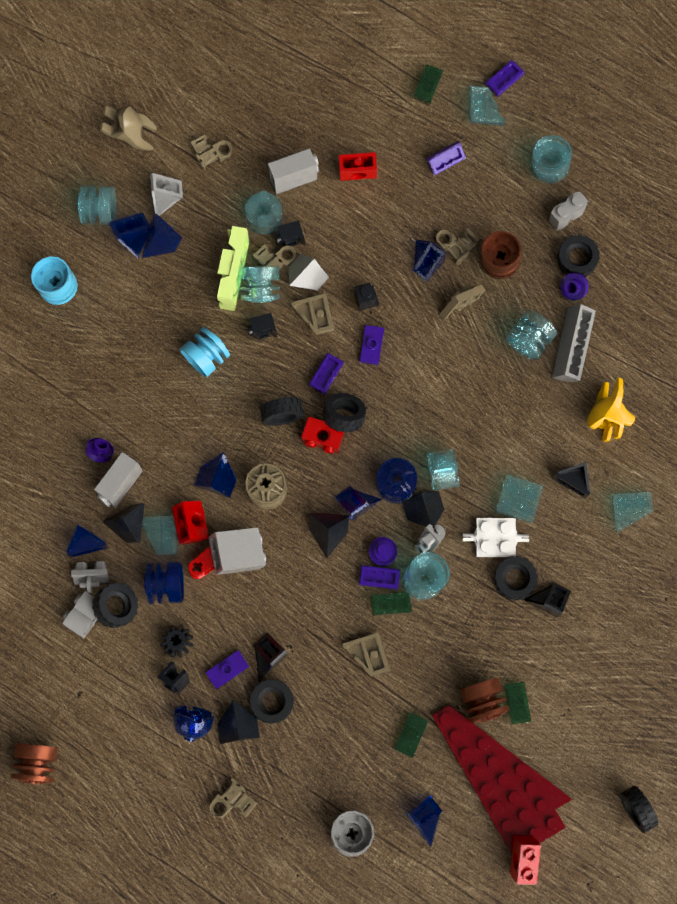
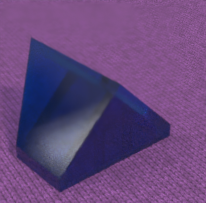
M143 212L109 222L116 239L137 259L151 228Z
M154 214L147 228L142 258L175 252L182 240V237L158 214Z
M416 240L414 269L412 271L426 282L429 281L445 262L446 252L432 241Z
M224 452L200 468L194 486L231 498L237 479Z
M351 486L335 496L352 521L383 500L355 490Z
M78 525L67 549V555L73 558L108 549V545L105 541Z
M428 796L406 816L431 847L439 816L443 811L434 799Z

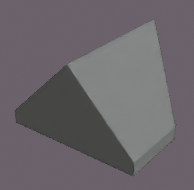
M151 173V191L155 216L158 218L183 198L182 181Z
M300 254L289 266V286L317 291L329 278L315 259Z

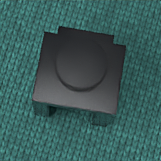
M299 220L277 226L278 233L275 235L278 245L282 244V247H292L300 243L305 246V238Z
M370 282L355 286L354 294L355 297H358L360 311L380 305L374 286H371Z
M271 313L249 318L251 325L247 327L250 336H254L258 340L270 337V335L277 337Z
M173 661L157 677L163 682L164 687L174 694H180L190 683L187 671L183 670L179 674Z

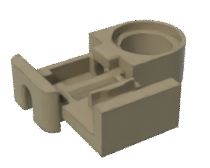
M204 134L191 141V146L197 153L196 158L201 168L206 170L205 166L218 159L222 162L232 155L231 143L222 140L211 146V144L208 145L206 142L207 137ZM220 146H228L229 152L227 154L220 153Z
M469 228L466 229L465 236L461 239H457L448 230H441L436 235L437 246L443 252L448 251L456 259V265L461 264L462 260L469 256V251L479 243L480 239ZM446 235L450 240L448 243H441L439 237Z
M264 244L253 254L252 258L262 265V271L268 278L274 280V274L283 266L287 268L294 262L296 251L293 247H282L274 257V253L271 254L267 250L268 247ZM284 251L292 252L293 257L290 260L284 259L282 257Z
M230 779L232 781L231 785L222 795L218 794L211 802L210 812L213 816L222 818L233 807L235 809L238 807L242 811L241 814L247 817L258 803L246 793H242V791L246 792V789L235 779ZM222 802L225 810L221 814H216L214 806L216 803Z

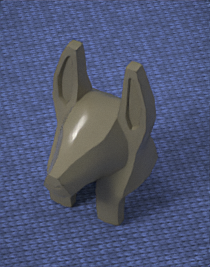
M108 106L104 107L103 114L114 120V124L110 126L106 123H101V132L109 137L123 140L138 150H153V146L141 137L143 127L151 131H156L157 129L148 117L136 113L130 106H123L116 110Z

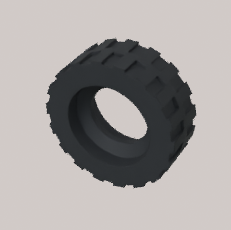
M573 235L562 242L557 255V263L565 275L577 272L587 277L596 268L600 258V251L594 240L589 239L588 236ZM575 248L583 249L587 253V261L582 265L573 264L569 259L571 250Z
M338 393L332 394V396L327 398L322 415L323 420H325V423L330 428L347 433L357 431L362 427L367 409L365 403L355 395ZM345 409L352 412L354 415L343 416L338 414L335 410Z
M295 397L273 399L265 402L260 407L262 422L268 426L289 424L304 417L301 399Z
M511 556L504 559L497 566L494 574V586L501 593V596L506 597L508 600L518 601L525 599L537 586V570L528 559L521 558V556ZM512 569H519L525 575V582L519 588L511 587L506 581V575Z
M113 583L99 589V592L95 594L92 609L94 610V616L104 626L118 628L134 619V616L137 615L139 604L137 603L138 599L135 596V592L129 586L123 583ZM111 596H118L124 603V609L119 615L110 613L107 608V601Z
M267 679L254 687V690L251 692L250 707L253 714L259 720L269 724L280 723L291 714L294 706V697L290 688L284 682L277 679ZM268 692H276L281 696L282 704L276 711H267L262 705L263 696Z
M634 785L620 793V799L628 816L642 833H646L659 825L652 805L638 787Z

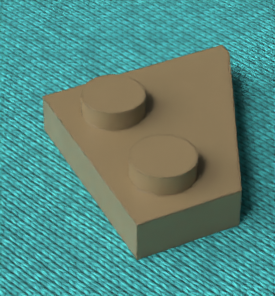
M482 284L477 287L470 286L463 293L459 291L453 294L451 301L439 314L442 320L447 319L453 310L459 312L477 301L486 291Z
M326 293L291 302L293 308L316 335L334 331Z
M379 633L342 644L371 677L391 671Z

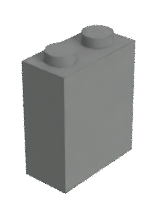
M307 149L268 163L269 177L275 193L279 194L317 180L319 162L316 154L312 155L311 150Z
M122 452L94 489L98 494L97 498L107 507L112 505L116 508L143 472L140 465Z
M259 528L215 532L208 537L216 575L259 570L266 565V555L263 552L262 535L259 533Z

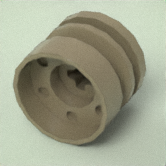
M269 463L259 464L253 467L247 474L245 480L246 491L250 501L256 507L265 510L273 509L285 500L287 494L286 478L282 470L277 466ZM264 481H267L269 486L268 488H265L263 486Z

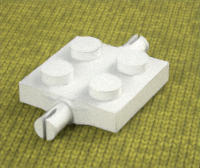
M476 518L474 534L463 533L462 536L470 537L462 538L463 542L474 541L476 557H516L517 542H529V539H522L529 538V534H517L516 518Z

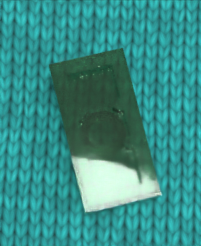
M426 64L415 91L414 99L431 104L443 75V70Z
M409 592L370 596L373 616L412 612Z
M525 682L505 684L511 725L531 722Z
M410 713L394 750L413 758L428 720Z

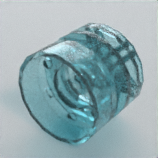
M548 135L536 143L533 149L532 170L540 181L556 183L567 176L572 159L570 144L564 138L557 135Z
M81 185L78 197V213L81 224H88L89 221L91 225H94L98 216L101 225H114L117 211L115 187L101 186L99 194H97L95 186L88 188V186Z
M240 267L241 280L249 282L248 286L241 287V291H249V294L241 295V300L263 303L280 299V294H272V290H280V286L271 285V281L280 279L279 267Z
M526 310L517 322L519 326H513L506 339L523 356L531 360H538L541 353L546 349L545 345H549L556 337L557 331L543 316L534 311Z
M430 552L421 553L405 569L402 578L403 586L413 598L429 600L435 597L448 583L449 567L438 554Z

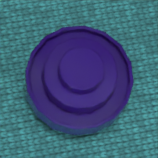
M570 273L561 281V292L569 300H580L588 293V281L580 273Z
M92 438L87 442L85 453L93 461L103 463L111 460L114 448L108 441L102 438Z
M386 537L375 539L369 547L370 559L378 566L390 565L397 557L396 544L393 540Z

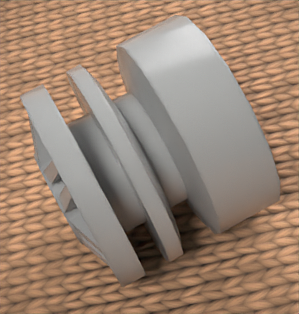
M347 811L339 815L331 829V841L334 848L340 854L348 857L363 854L370 847L374 838V827L370 819L358 811ZM349 829L357 832L355 840H351V837L346 836L349 833Z

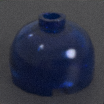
M187 706L175 708L173 725L177 733L184 737V740L192 742L209 733L214 719L212 712L194 706L193 710H186Z

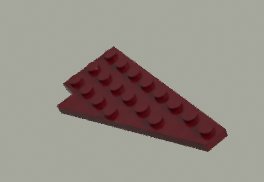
M447 706L432 715L511 855L514 835L534 836L540 844L566 828L556 809L571 801L568 795L476 725L470 723L468 719L451 706Z

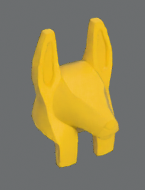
M622 378L616 379L610 396H608L609 383L603 382L596 403L587 418L586 425L589 428H601L604 430L603 442L610 441L613 426H615L613 438L619 439L622 436L624 425L631 426L635 421V416L621 403L623 398Z

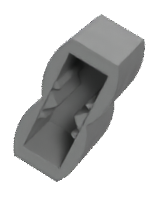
M581 192L573 193L567 198L566 202L560 203L553 208L548 221L556 231L565 228L571 220L579 218L584 213L588 200Z
M86 591L76 597L74 608L68 610L63 616V625L83 639L98 620L94 616V610L92 609V602L95 597Z

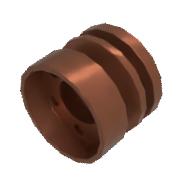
M498 231L486 237L481 249V262L484 271L496 279L509 278L516 273L521 260V246L515 235L505 231Z
M499 677L459 690L463 703L473 702L474 706L466 710L467 714L475 711L477 714L469 718L470 723H483L501 717V715L510 710L509 706L499 707V703L507 701L506 698H496V694L503 690Z
M15 743L13 757L22 759V764H14L12 768L21 769L20 774L11 773L10 778L22 783L31 784L53 782L54 777H45V771L55 772V769L47 767L46 764L47 762L56 761L58 748Z

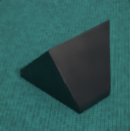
M587 462L558 471L553 478L556 482L585 499L591 492Z
M439 491L420 493L402 502L407 521L409 520L424 527L431 524L434 528L445 510Z
M144 504L130 505L103 521V523L126 543L140 542Z
M310 513V531L328 558L348 533L349 515Z
M554 582L551 586L523 600L558 618L563 613L571 591Z
M268 633L253 645L256 653L259 682L288 655L285 649Z
M232 700L218 723L220 744L260 738L257 717Z

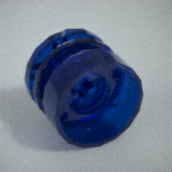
M392 458L385 461L377 472L376 489L379 496L391 504H401L413 496L417 485V472L414 466L402 458ZM400 476V481L395 483L393 481L394 477Z
M168 562L166 571H163L161 563H157L156 572L154 564L147 563L144 587L148 604H155L156 595L159 604L163 603L164 595H167L169 603H183L184 575L182 562Z

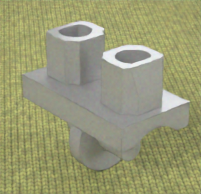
M429 524L418 538L419 542L415 545V549L421 555L428 550L432 553L445 537L444 528L441 525H435L433 528Z
M104 561L95 562L94 569H88L87 563L77 562L75 570H71L74 585L80 584V588H87L88 593H93V587H100L101 583H109V575Z

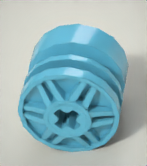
M50 256L41 259L33 267L31 273L32 284L45 301L50 304L60 305L67 303L74 297L78 287L77 279L64 260L59 257Z
M202 327L199 330L201 335L198 333L194 334L197 344L188 340L179 350L186 360L201 375L207 378L216 370L212 361L214 360L222 364L223 359L221 356L227 359L230 353L217 335Z

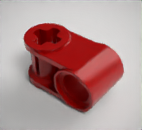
M210 546L189 563V574L192 578L201 579L212 570H215ZM194 566H201V572L194 571Z

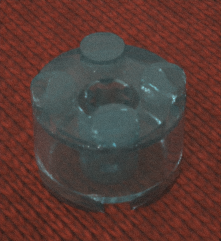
M261 191L251 196L245 205L246 221L253 232L268 235L278 230L277 226H281L283 220L282 205L275 195L267 191Z
M454 449L427 453L428 472L431 475L432 490L460 487Z

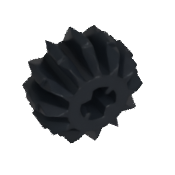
M171 625L172 632L165 629L164 631L168 635H161L160 638L166 642L161 643L160 646L167 647L164 653L168 654L171 652L172 658H175L176 652L182 658L183 650L186 654L190 653L186 647H193V643L188 641L194 639L193 635H188L190 632L188 628L183 631V625H179L178 630H176L175 625ZM176 637H179L182 641L178 646H175L172 642Z

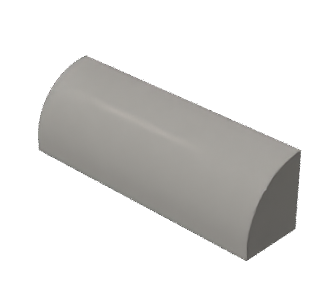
M582 304L567 309L552 378L566 382L580 381L595 310Z

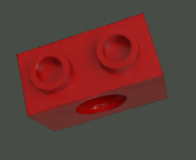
M376 152L339 155L340 181L377 178Z
M308 417L301 439L304 445L309 448H315L316 446L322 448V451L325 453L333 454L339 452L345 433L330 428L325 421ZM321 433L328 435V438L324 441L319 440L317 437Z
M183 501L172 507L179 544L199 543L208 539V528L201 501Z
M514 835L510 875L516 884H537L541 845L534 836Z

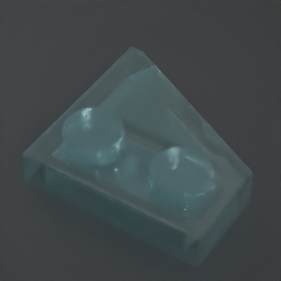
M471 86L469 89L470 123L504 126L505 118L501 117L498 111L499 107L496 101L493 100L490 89L487 87Z
M651 492L614 494L611 496L616 533L653 512Z
M173 515L143 517L142 526L158 556L178 555V536Z

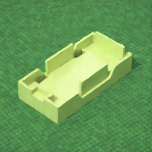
M232 226V230L228 229L229 245L233 247V250L223 249L218 269V274H221L222 278L217 299L220 301V309L235 311L249 247V236L247 228Z

